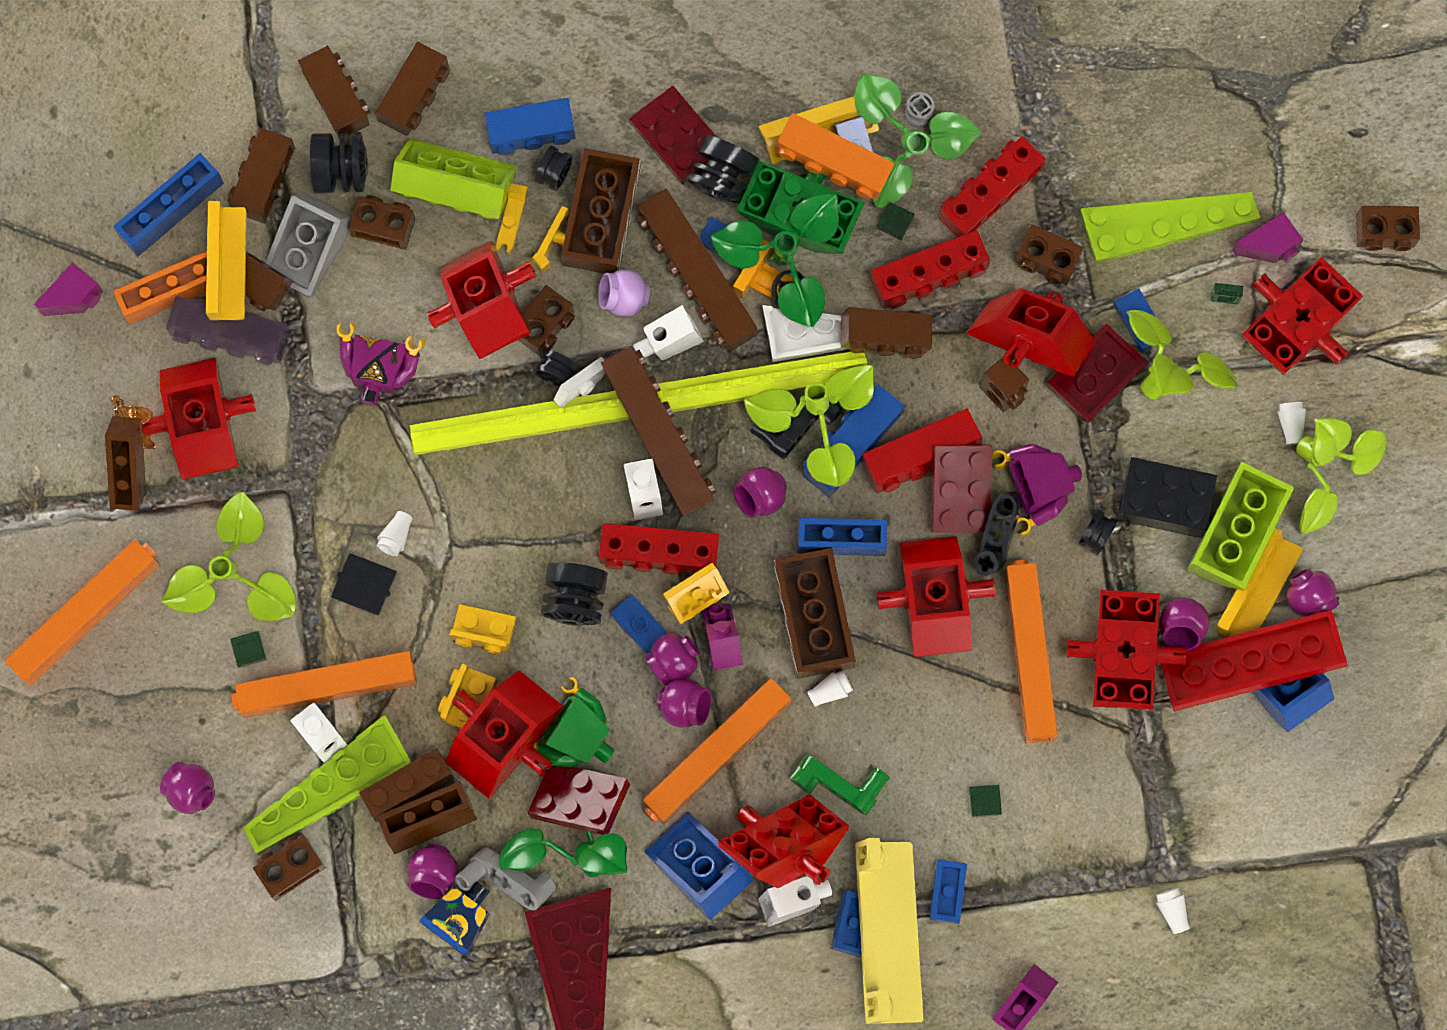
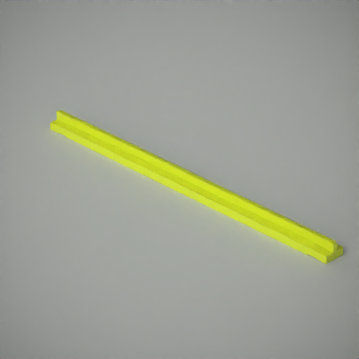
M845 352L659 383L661 391L657 392L662 403L667 401L672 411L678 412L744 401L746 397H752L771 389H783L790 393L804 391L811 383L818 382L825 385L832 375L857 366H867V358H865V353ZM610 391L576 397L562 408L555 401L414 424L410 425V435L414 454L420 455L630 420L616 392Z

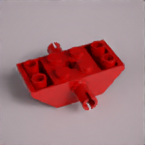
M490 241L441 266L440 278L448 295L449 302L427 312L428 319L433 328L436 329L438 326L457 318L479 359H482L531 334L513 291H515V287L532 278H536L535 270L528 260L526 263L506 272L494 243Z
M1322 257L1288 290L1279 288L1266 273L1253 284L1252 287L1271 304L1241 336L1282 375H1285L1299 364L1314 348H1319L1335 365L1340 363V360H1343L1349 353L1330 334L1363 298V295ZM1297 317H1300V318H1302L1303 320L1300 321V322H1298V321L1296 320V318H1297Z
M1020 288L991 299L967 333V335L975 337L980 341L1005 349L1007 352L1003 356L1004 363L1010 366L1011 362L1015 360L1011 368L1019 367L1025 357L1035 363H1040L1073 377L1095 345L1094 338L1076 310L1063 304L1062 295L1057 293L1054 299H1052L1055 291L1048 292L1044 297Z
M217 358L160 370V392L164 407L163 415L142 419L143 437L168 432L182 480L238 468L239 464L230 420L232 416L256 412L253 395L249 394L227 400L224 396ZM200 411L202 413L201 416L194 419L196 417L195 412Z
M957 536L900 542L899 550L904 586H902L901 590L877 591L878 610L895 607L907 609L913 658L972 651L968 602L970 599L995 597L994 579L967 582ZM932 589H937L939 594L943 593L939 599L930 596Z
M1100 590L1097 639H1094V641L1068 639L1067 658L1093 659V662H1096L1093 707L1153 711L1155 666H1158L1159 663L1185 666L1186 647L1160 646V643H1157L1160 593ZM1124 648H1130V651L1134 653H1130L1129 658H1124L1123 653L1119 651Z
M520 670L496 686L481 704L464 689L457 693L465 701V704L454 697L452 705L467 715L469 720L455 736L445 761L448 766L488 799L494 796L520 762H524L539 777L547 773L539 765V762L548 769L551 768L553 762L537 751L534 745L564 709L561 703ZM500 728L505 730L503 737H500L498 733Z
M809 794L766 817L760 815L752 806L746 805V808L743 807L739 811L737 819L747 827L719 840L718 846L756 878L778 889L805 874L815 884L820 885L821 882L824 883L830 873L829 869L823 865L849 830V825Z

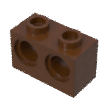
M368 195L366 198L358 196L348 228L352 237L406 250L416 218L413 210L406 204L394 202L392 205L384 203L382 199ZM367 213L376 214L375 219L366 222L362 220L363 216ZM394 220L404 221L403 225L399 228L390 227L391 222Z
M1361 206L1356 214L1357 247H1365L1368 251H1378L1383 248H1394L1395 251L1411 250L1420 240L1419 206ZM1375 225L1380 233H1371L1367 226ZM1402 225L1406 227L1408 234L1399 233L1396 226Z
M1031 224L1017 253L1015 263H1018L1019 267L1029 273L1038 272L1044 275L1053 284L1060 285L1062 283L1068 285L1084 247ZM1037 247L1042 251V254L1040 256H1033L1028 252V249ZM1064 259L1067 261L1068 266L1060 268L1055 265L1054 260Z
M545 285L523 313L530 331L540 328L544 333L539 338H532L527 335L518 341L539 356L543 349L551 350L557 342V334L562 328L566 330L575 318V315H573L575 313L573 304ZM552 306L561 308V312L556 316H550L546 313Z
M1002 357L984 372L980 389L1004 413L1009 408L1012 410L1016 409L1025 400L1024 395L1028 392L1026 388L1029 378L1018 367L1011 368L1014 363L1013 361L1010 366H1007Z
M294 835L282 844L284 848L275 854L272 851L264 854L257 860L258 865L253 867L267 892L275 901L326 869L304 835L301 837ZM299 850H306L308 853L306 862L301 865L295 864L293 861L295 853ZM275 866L281 867L283 871L281 878L277 881H270L268 878L270 869Z

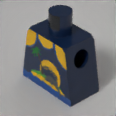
M478 882L471 887L466 895L454 887L419 922L467 958L490 914L480 905L490 891Z

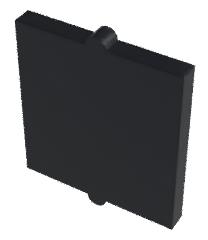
M349 553L342 572L337 574L339 579L331 598L379 616L386 597L391 595L389 590L397 571Z

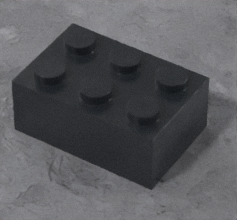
M1131 457L1126 469L1117 520L1203 538L1208 528L1217 475Z

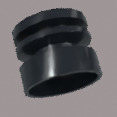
M347 132L342 133L339 146H335L331 133H313L311 135L310 168L314 193H334L337 180H341L345 193L350 192L352 179L355 191L364 192L365 181L368 175V156L361 132L353 133L352 145L349 143Z
M706 135L698 153L708 162L707 164L694 162L692 168L702 175L689 172L686 181L694 185L700 192L714 199L740 204L742 196L732 189L746 191L747 186L737 179L738 175L752 177L760 159L730 142Z
M559 562L548 564L545 585L557 590V592L543 594V601L548 604L541 606L540 615L558 623L572 626L600 624L602 614L596 611L603 609V603L591 598V596L605 594L608 573L596 567L575 563Z

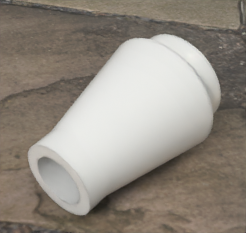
M1302 402L1279 404L1280 411L1277 414L1286 438V444H1298L1304 434L1306 409H1303Z
M397 511L395 517L377 537L379 541L377 547L386 554L398 556L399 552L404 550L413 518L405 512Z
M841 670L837 673L833 671L813 689L807 691L814 706L817 707L820 704L848 697V693L853 691V688L844 671Z
M1179 887L1158 893L1156 895L1158 900L1156 905L1170 926L1172 933L1177 934L1190 929L1184 893H1180Z

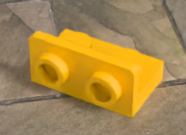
M711 563L665 592L663 596L669 605L668 609L671 614L682 624L692 619L708 606L717 603L721 598L729 594V591L717 568Z
M459 604L454 626L450 630L449 635L451 640H455V645L464 648H472V645L484 647L483 651L500 655L501 651L509 652L516 616Z
M464 663L461 664L459 670L455 668L449 681V685L452 686L449 696H443L438 708V712L441 713L440 718L442 722L461 729L469 720V717L452 705L453 698L456 697L465 704V701L457 695L459 691L464 689L481 704L494 689L497 679L473 670Z

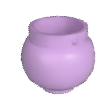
M619 269L613 273L603 274L598 291L601 309L609 310L612 314L619 317H632L648 304L650 296L649 285L645 284L643 277L638 272L629 269Z

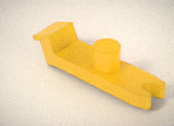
M511 183L496 242L497 252H500L504 245L507 246V254H511L514 248L525 206L527 186Z
M562 206L538 252L532 257L541 274L551 267L550 261L546 257L554 242L563 246L566 233L562 232L561 229L570 213L568 211L569 208Z

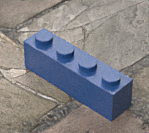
M199 153L113 227L124 243L139 257L221 187L224 182L219 172Z
M878 384L874 388L871 401L863 408L856 409L855 411L849 410L841 419L840 423L842 426L836 433L831 431L828 434L830 447L837 443L848 445L854 453L856 468L862 462V454L872 450L904 413L905 405ZM807 459L804 461L803 477L830 498L840 486L833 487L816 481L808 472Z

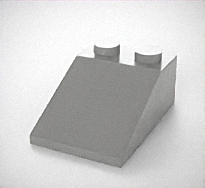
M306 193L292 195L265 263L292 279L291 288L309 297H313L345 241L352 216Z

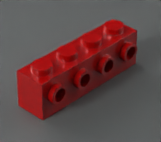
M1023 136L1017 141L1010 140L1002 148V154L996 160L991 158L981 168L982 173L977 178L970 177L961 186L960 189L962 191L955 198L951 195L942 203L939 220L954 235L959 237L978 230L1044 168L1046 158Z
M978 230L875 268L871 270L870 280L882 308L891 307V309L903 306L907 303L906 300L917 296L918 299L925 298L931 295L934 289L943 286L944 289L951 288L957 285L960 279L968 276L971 279L982 276L989 268L990 258Z
M968 408L863 453L862 465L876 493L878 494L883 491L887 493L896 490L901 483L910 479L911 481H916L923 478L928 471L932 470V445L982 444L983 437Z
M603 523L599 554L600 564H605L606 568L616 570L622 569L623 566H632L634 570L639 572H651L652 568L663 569V573L670 575H679L681 571L692 572L693 575L711 563L717 568L719 534Z

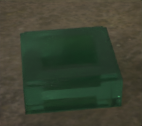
M889 202L876 229L902 241L915 214Z
M1215 283L1211 290L1210 301L1237 305L1243 296L1244 286Z
M259 631L230 639L238 668L267 660Z
M999 785L969 787L972 818L1002 815Z

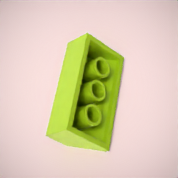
M409 138L394 161L390 191L399 193L400 196L406 198L415 197L423 199L429 204L450 206L460 212L469 211L477 213L487 219H500L506 208L508 191L511 183H514L518 166Z
M1241 462L1186 571L1213 584L1244 591L1295 487Z

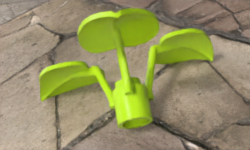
M1129 310L1126 312L1129 315L1130 326L1136 336L1148 345L1157 346L1158 349L1153 359V364L1148 368L1151 373L1140 384L1142 392L1150 399L1157 400L1160 396L1191 392L1194 388V383L1189 374L1194 371H1201L1203 378L1216 387L1234 389L1238 386L1230 367L1213 353H1200L1197 357L1199 364H1195L1187 370L1178 367L1177 363H1174L1169 357L1162 355L1164 351L1163 344H1169L1172 340L1165 324L1154 315L1144 311Z
M857 366L832 375L825 385L818 382L811 383L805 389V396L800 397L801 401L797 408L794 396L783 389H771L752 397L744 398L745 408L751 420L758 427L768 432H781L790 427L791 417L798 416L804 405H806L810 413L819 416L825 448H818L810 453L807 459L808 472L812 478L820 483L833 487L843 486L851 479L854 473L855 456L851 448L844 443H837L830 447L824 413L829 408V401L832 404L839 402L840 406L847 410L865 407L871 401L874 393L873 366Z
M1337 418L1315 419V438L1310 435L1303 437L1297 445L1296 453L1309 462L1307 468L1313 471L1322 484L1323 490L1320 488L1315 489L1308 497L1301 516L1300 534H1308L1324 527L1330 522L1337 510L1338 496L1333 492H1329L1330 486L1317 469V466H1324L1337 456L1346 460H1353L1351 471L1355 474L1363 475L1371 472L1380 463L1386 450L1387 437L1383 432L1377 429L1365 431L1356 440L1353 454H1345L1340 451L1347 447L1351 440L1352 430L1350 425Z
M244 492L234 495L225 504L218 516L216 530L219 538L223 542H234V545L228 551H224L223 556H216L210 561V579H208V574L202 567L186 565L180 568L171 578L167 591L161 600L164 605L184 613L203 612L210 608L216 600V591L211 586L215 579L229 581L234 578L254 588L247 597V605L250 613L255 618L265 622H274L291 618L295 615L296 596L288 580L280 574L267 572L260 577L258 584L239 575L236 562L230 558V555L239 548L240 542L251 544L258 540L265 526L264 517L260 509Z

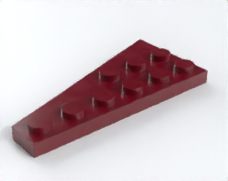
M611 888L525 912L556 1030H604Z

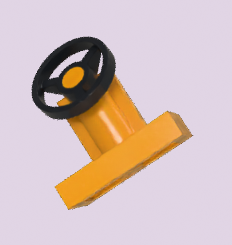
M763 239L760 246H764L769 242ZM772 248L763 252L759 251L758 263L751 268L742 270L733 285V291L737 297L744 299L751 288L773 300L778 306V295L781 288L786 284L794 283L793 278L786 275L791 273V270L780 272L766 264L772 253ZM797 271L800 280L804 279L805 277Z

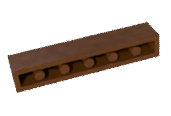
M667 188L637 205L638 216L636 220L644 232L648 230L652 235L651 243L659 255L663 253L667 258L666 266L674 278L678 276L684 284L681 286V289L689 301L693 299L699 307L696 309V312L704 324L709 322L714 330L711 334L719 347L724 346L729 353L757 336L758 327Z
M632 346L600 362L682 517L713 502L714 498L712 495L716 491L708 477L703 480L698 470L702 468V465L696 453L689 454L685 443L689 441L682 427L675 428L671 420L675 415L667 401L661 402L657 394L661 389L653 375L647 376L643 368L647 365V362L641 351L637 350L634 352Z

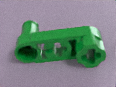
M806 754L789 779L809 794L813 792L819 783L845 803L867 816L877 802L875 798L886 782L889 781L890 777L875 767L863 786L856 788L824 764Z

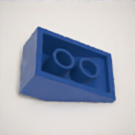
M1323 673L1252 691L1267 712L1287 733L1334 700L1330 680Z
M687 812L645 851V854L704 916L712 920L753 881V878L748 870L718 846L719 840Z

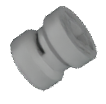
M916 92L908 98L905 119L909 125L915 128H924L929 125L934 112L932 97L924 92Z

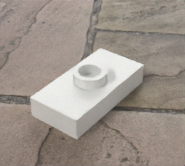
M600 357L561 384L554 401L562 408L580 394L583 397L589 394L594 389L595 384L602 380L605 374L600 363L604 359Z

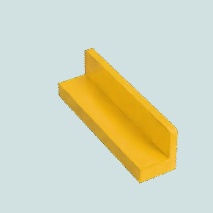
M855 96L796 114L835 134L837 133L834 124L860 117L855 106ZM790 116L759 126L772 164L785 160L779 156V152L775 151V147ZM864 120L868 134L879 131L878 124H870Z
M208 201L206 314L210 320H244L247 211L244 207L223 208L220 201Z
M1274 529L1245 590L1237 589L1217 624L1219 635L1226 638L1260 629L1263 626L1303 553L1302 547L1283 539L1282 530Z

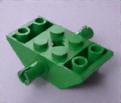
M759 160L737 209V213L756 224L763 232L775 237L782 231L799 233L800 231L796 230L790 222L791 213L796 205L813 196L823 194L836 195L838 198L839 225L835 235L823 243L810 242L804 235L802 238L797 239V245L815 253L843 254L865 202L822 186L821 184L825 177L822 173L814 174L808 172L806 178H802ZM774 249L770 259L777 263L780 257ZM780 258V265L785 266L788 264V259Z

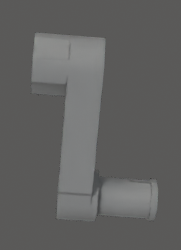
M487 847L481 848L470 859V864L455 876L457 886L464 891L470 890L481 877H484L522 906L533 911L542 905L556 890V885L553 883L552 878L545 872H536L530 877L523 871L501 870L499 867L501 855Z

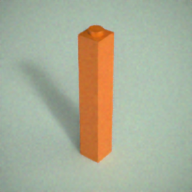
M134 539L4 661L26 684L31 686L160 566L154 559L158 554L146 542L141 546Z
M1016 560L1006 567L1005 579L1025 744L1055 741L1058 735L1036 563H1029L1028 560Z
M410 651L235 684L236 693L231 694L234 710H239L243 718L308 706L313 702L319 704L417 685L413 657Z
M770 678L643 799V804L646 806L643 812L654 823L659 820L665 825L791 704L792 698Z

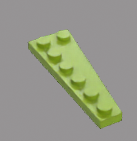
M1252 192L1088 207L1080 209L1079 212L1095 264L1256 223L1260 220Z
M386 715L374 722L359 734L353 742L343 750H339L329 761L314 770L309 777L296 787L294 786L279 801L274 802L243 827L257 855L361 797L360 791L411 763Z

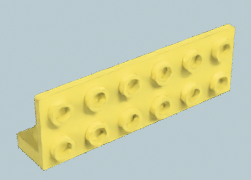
M868 838L855 843L866 1024L919 1023L923 1021L913 845L911 842H880V838Z

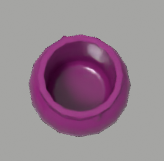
M757 467L745 473L740 483L735 485L733 493L741 511L748 517L754 518L758 515H771L781 508L785 502L787 484L779 472L767 467Z
M1308 568L1290 579L1292 584L1287 589V601L1296 614L1305 617L1334 610L1339 605V597H1336L1335 583L1327 573L1323 571L1312 572Z
M1178 598L1170 601L1162 609L1159 619L1164 642L1172 647H1186V651L1193 650L1200 645L1201 640L1207 634L1210 624L1205 607L1191 598Z
M668 633L659 637L654 642L652 650L645 655V658L654 674L667 686L671 681L689 678L695 672L698 665L696 656L699 655V651L687 635L681 637L677 633Z
M680 678L673 680L661 689L657 702L658 709L662 712L666 722L672 726L679 728L691 727L693 725L701 726L706 722L710 712L711 693L708 688L701 687L692 679Z
M177 762L165 773L161 781L160 793L166 797L167 802L176 811L184 814H194L200 810L207 809L214 800V780L211 774L200 765Z
M430 844L427 847L418 849L408 862V888L413 893L424 898H443L446 895V891L455 883V876L458 874L457 861L450 854L449 849L438 844Z

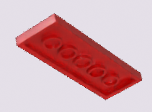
M1328 610L1200 644L1197 648L1186 651L1185 666L1161 663L1172 708L1175 712L1348 667L1333 612Z

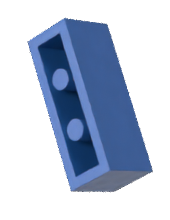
M569 98L485 112L492 154L508 155L517 149L536 150L544 144L564 145L569 143L570 140L576 139Z
M799 518L798 554L832 548L833 555L885 556L887 549V520Z

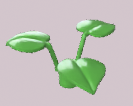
M864 74L860 77L855 89V106L858 114L870 124H878L886 117L888 121L904 133L901 144L905 149V153L897 157L895 161L890 157L883 156V158L895 164L877 201L872 200L876 207H885L904 196L912 184L913 172L909 166L900 164L902 160L911 157L912 153H924L928 149L930 141L931 149L937 156L944 159L956 158L969 148L981 135V132L966 117L949 111L940 112L931 118L929 122L931 134L926 135L921 131L909 130L889 114L896 111L901 103V92L898 86L886 77Z

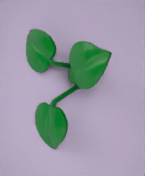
M832 194L813 196L796 205L791 213L790 222L800 232L782 231L776 235L774 241H770L764 246H760L763 241L761 230L750 221H736L711 236L712 243L719 256L729 265L736 268L747 269L755 266L759 261V251L763 252L770 248H774L779 257L788 259L794 283L786 284L781 288L778 295V306L783 315L789 320L808 328L813 327L822 316L825 306V293L820 282L814 277H806L799 281L793 256L798 249L797 239L802 238L804 235L810 242L823 243L830 240L837 232L839 225L838 198Z
M527 829L517 833L507 842L499 859V867L501 870L511 869L515 871L533 868L544 859L547 852L545 846H548L569 859L573 865L579 864L588 877H596L600 874L627 873V846L623 837L618 834H604L594 841L592 832L585 831L588 842L580 844L576 848L575 856H573L551 840H543L544 835L540 829Z

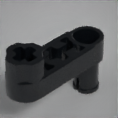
M829 401V408L824 413L825 423L828 425L832 424L843 410L839 402L832 404ZM805 405L799 415L791 422L790 427L784 432H768L756 424L752 426L750 432L770 446L769 449L784 460L819 419V416L810 413Z
M1016 491L1007 492L997 497L990 510L980 549L973 561L978 574L982 576H989L998 572L1006 562L1019 517L1018 511L1023 506ZM1010 499L1012 500L1014 507H1012ZM996 515L1002 519H1011L1010 522L1005 521L1003 523L1002 532L1006 533V536L1001 537L999 540L996 539V533L992 532V529L998 528L1001 519L995 518ZM987 556H991L990 561L994 563L991 567L988 566V561L984 559Z

